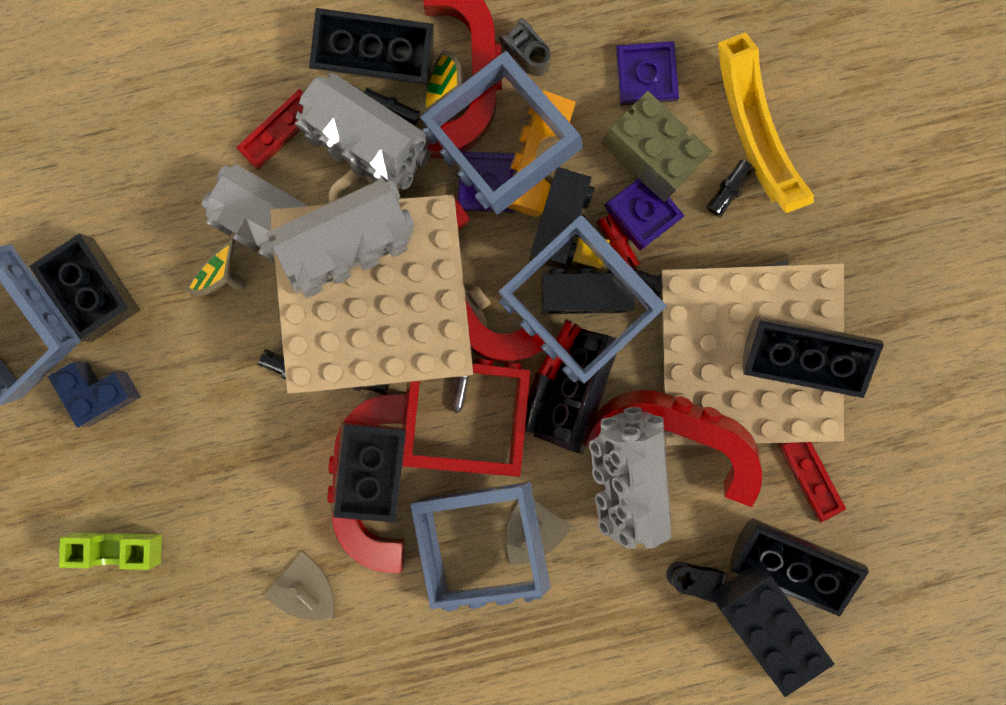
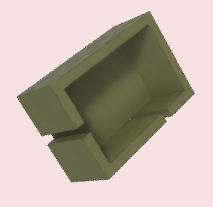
M649 91L609 129L601 141L605 148L663 202L713 152L694 133L689 137L686 134L689 129Z

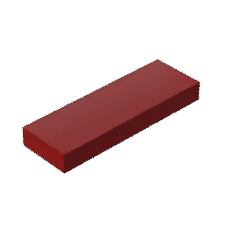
M300 88L236 147L257 170L301 131L295 125L297 122V111L302 114L304 108L299 104L303 94Z
M812 442L778 444L818 522L822 523L847 510Z

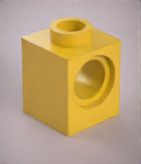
M578 237L577 248L571 265L581 268H595L598 273L602 269L603 262Z

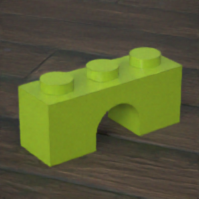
M74 532L60 537L59 568L89 569L98 565L112 564L119 565V569L150 570L161 564L162 534Z

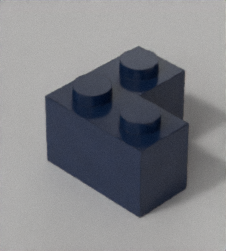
M73 361L48 376L77 428L92 426L141 398L127 372H114L99 381L88 362Z

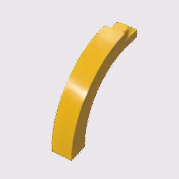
M746 32L719 42L720 66L731 114L750 164L753 165L752 167L756 169L755 174L772 203L778 202L785 214L814 203V194L791 163L774 127L761 79L759 48Z

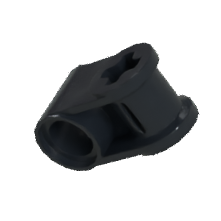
M678 561L672 563L666 571L668 582L678 592L714 603L716 602L711 593L725 584L727 573L715 568ZM685 574H687L686 579H681L680 581H678L679 576H684Z

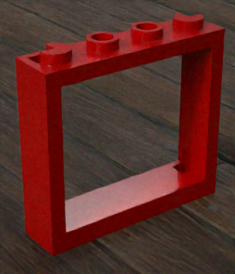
M476 359V363L472 364L473 374L517 379L509 463L412 455L420 381L407 382L402 428L406 430L402 466L520 477L530 370L521 369L522 364L505 362L504 367L493 366L492 360Z

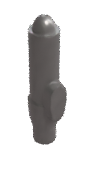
M470 376L453 377L455 391L452 407L455 413H459L464 406Z

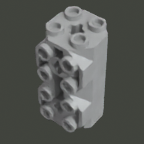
M328 73L329 78H324L323 76L316 77L300 98L299 104L304 107L302 114L298 111L296 114L297 122L295 125L306 133L304 137L316 147L322 145L327 148L326 152L336 161L341 162L345 159L351 164L349 168L358 176L364 178L367 175L373 179L372 183L380 179H384L386 183L392 180L396 188L407 189L413 181L414 174L420 166H425L431 157L426 134L336 74Z
M234 164L231 168L227 165L223 166L217 175L218 182L213 191H209L202 201V207L206 209L205 215L209 217L206 223L231 236L232 232H235L232 237L233 239L253 250H256L258 246L261 247L258 253L275 262L274 249L266 235L267 232L272 230L270 209L305 207L308 205L237 164Z
M380 179L266 233L296 294L303 293L305 298L312 297L323 290L321 286L331 281L334 284H338L351 277L350 270L356 266H361L362 270L365 271L380 263L379 258L390 254L391 257H395L408 250L406 245L411 240V234L414 233L412 227L415 225L408 210H401L398 200L400 194L392 180L386 183L384 179Z
M628 407L624 409V413L602 419L600 435L589 442L592 466L594 467L592 475L598 484H604L606 487L602 492L595 495L599 518L598 528L604 536H610L612 540L627 549H636V543H644L645 548H655L671 539V511L664 419L648 412H642V409L639 407Z

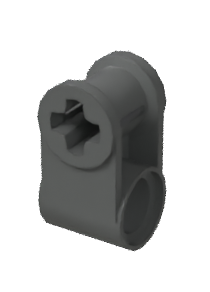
M520 18L517 21L518 24L510 32L499 36V40L506 51L515 57L528 73L533 76H542L550 68V48L536 34L532 26L525 19ZM539 54L545 60L541 63H534L530 58L533 55Z

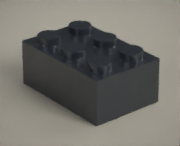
M560 167L556 169L530 253V261L582 215V208H588L595 188L589 186L592 177ZM573 238L544 265L556 269H563L565 264L570 265L577 248V244L572 243Z
M79 233L29 266L81 341H95L140 311V308L92 237Z
M595 268L578 269L576 274H566V269H548L547 274H543L541 277V314L629 313L635 310L634 295L610 269L605 274H596Z
M342 422L331 511L334 518L384 522L396 521L406 430L401 427Z

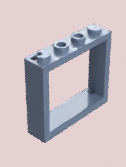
M507 51L495 58L420 117L425 126L422 131L426 134L429 142L432 145L436 142L442 148L439 153L449 166L455 164L460 171L457 175L467 188L472 185L478 192L475 194V197L485 209L490 206L496 215L583 148L581 135ZM503 77H506L560 140L493 192L440 126Z
M582 215L499 290V294L502 297L499 303L508 313L513 314L516 312L523 319L520 325L531 337L537 334L542 339L544 344L541 348L551 359L554 360L558 357L566 365L562 370L574 383L578 379L582 383L589 380L667 307ZM576 234L647 309L584 369L580 367L512 294Z
M12 245L0 246V282L49 350L18 380L15 379L0 358V406L22 399L81 342L80 338Z
M531 482L422 498L411 503L430 609L442 608V610L449 612L458 609L461 605H469L470 609H475L487 605L486 602L496 601L497 605H507L513 603L514 599L524 598L525 602H532L534 599H542V596L551 588ZM518 499L534 581L448 592L433 512Z

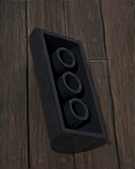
M316 8L309 68L427 85L433 60L434 24Z
M756 316L751 323L745 343L743 375L864 398L884 344L880 339Z
M582 329L570 348L572 352L570 356L584 369L616 338ZM617 353L585 383H582L579 379L574 383L562 370L566 366L562 363L549 389L545 401L547 406L545 410H542L535 430V437L572 452L584 453Z
M754 518L750 519L742 529L735 544L730 563V571L739 575L758 561H761L784 594L839 617L869 573L868 567L863 563Z

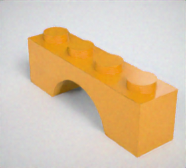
M542 90L570 123L576 102ZM530 105L527 110V114L531 115L528 126H523L519 136V142L523 144L520 153H515L510 169L514 170L513 176L536 159L537 149L541 141L550 137H557ZM545 179L541 180L507 208L535 218L544 211L551 184Z

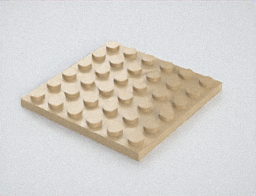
M454 195L398 199L401 210H408L415 225L412 227L414 233L411 234V240L406 245L408 250L395 257H391L390 254L379 258L380 263L365 271L362 270L361 266H356L350 270L351 277L338 284H334L331 281L321 286L323 290L312 297L305 298L303 293L296 294L274 251L287 394L473 375ZM325 205L270 209L272 230Z
M844 264L661 270L662 301L667 305L662 310L664 393L674 397H685L693 404L704 408L712 407L717 409L721 414L734 419L744 426L756 443L844 441V394L743 375L745 343L751 323L756 316L844 332ZM664 430L666 446L704 445Z

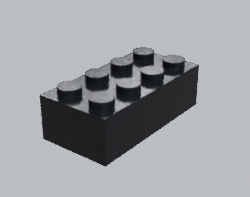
M758 561L711 593L722 614L784 697H787L835 665L761 561Z

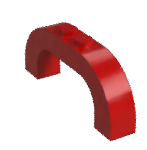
M424 0L426 16L454 17L468 28L472 40V76L501 55V43L495 44L493 18L484 0ZM502 79L472 101L468 110L460 118L451 122H445L440 126L460 152H466L474 147L488 132L496 111V90H502ZM429 142L430 158H443L439 153L442 150L439 144L436 142L432 145Z
M454 195L459 231L468 225L470 218ZM466 301L470 348L473 353L495 362H517L530 358L543 350L541 348L544 344L542 339L537 334L531 337L523 328L508 334L496 333L487 329L479 321Z
M637 390L621 394L608 401L597 412L586 446L589 447V442L600 435L602 419L624 413V409L628 407H639L642 409V412L662 417L664 419V430L724 453L732 463L724 480V497L753 507L762 486L760 453L749 431L734 419L721 414L715 408H704L693 404L685 397H674L653 390Z
M387 394L371 398L357 406L343 422L370 425L402 424L405 394ZM341 427L335 441L334 456L329 458L328 470L329 474H333V486L329 485L328 503L333 502ZM332 515L336 537L342 548L352 559L374 571L385 573L402 572L404 568L405 539L379 537L371 533L365 527L362 520L334 518Z

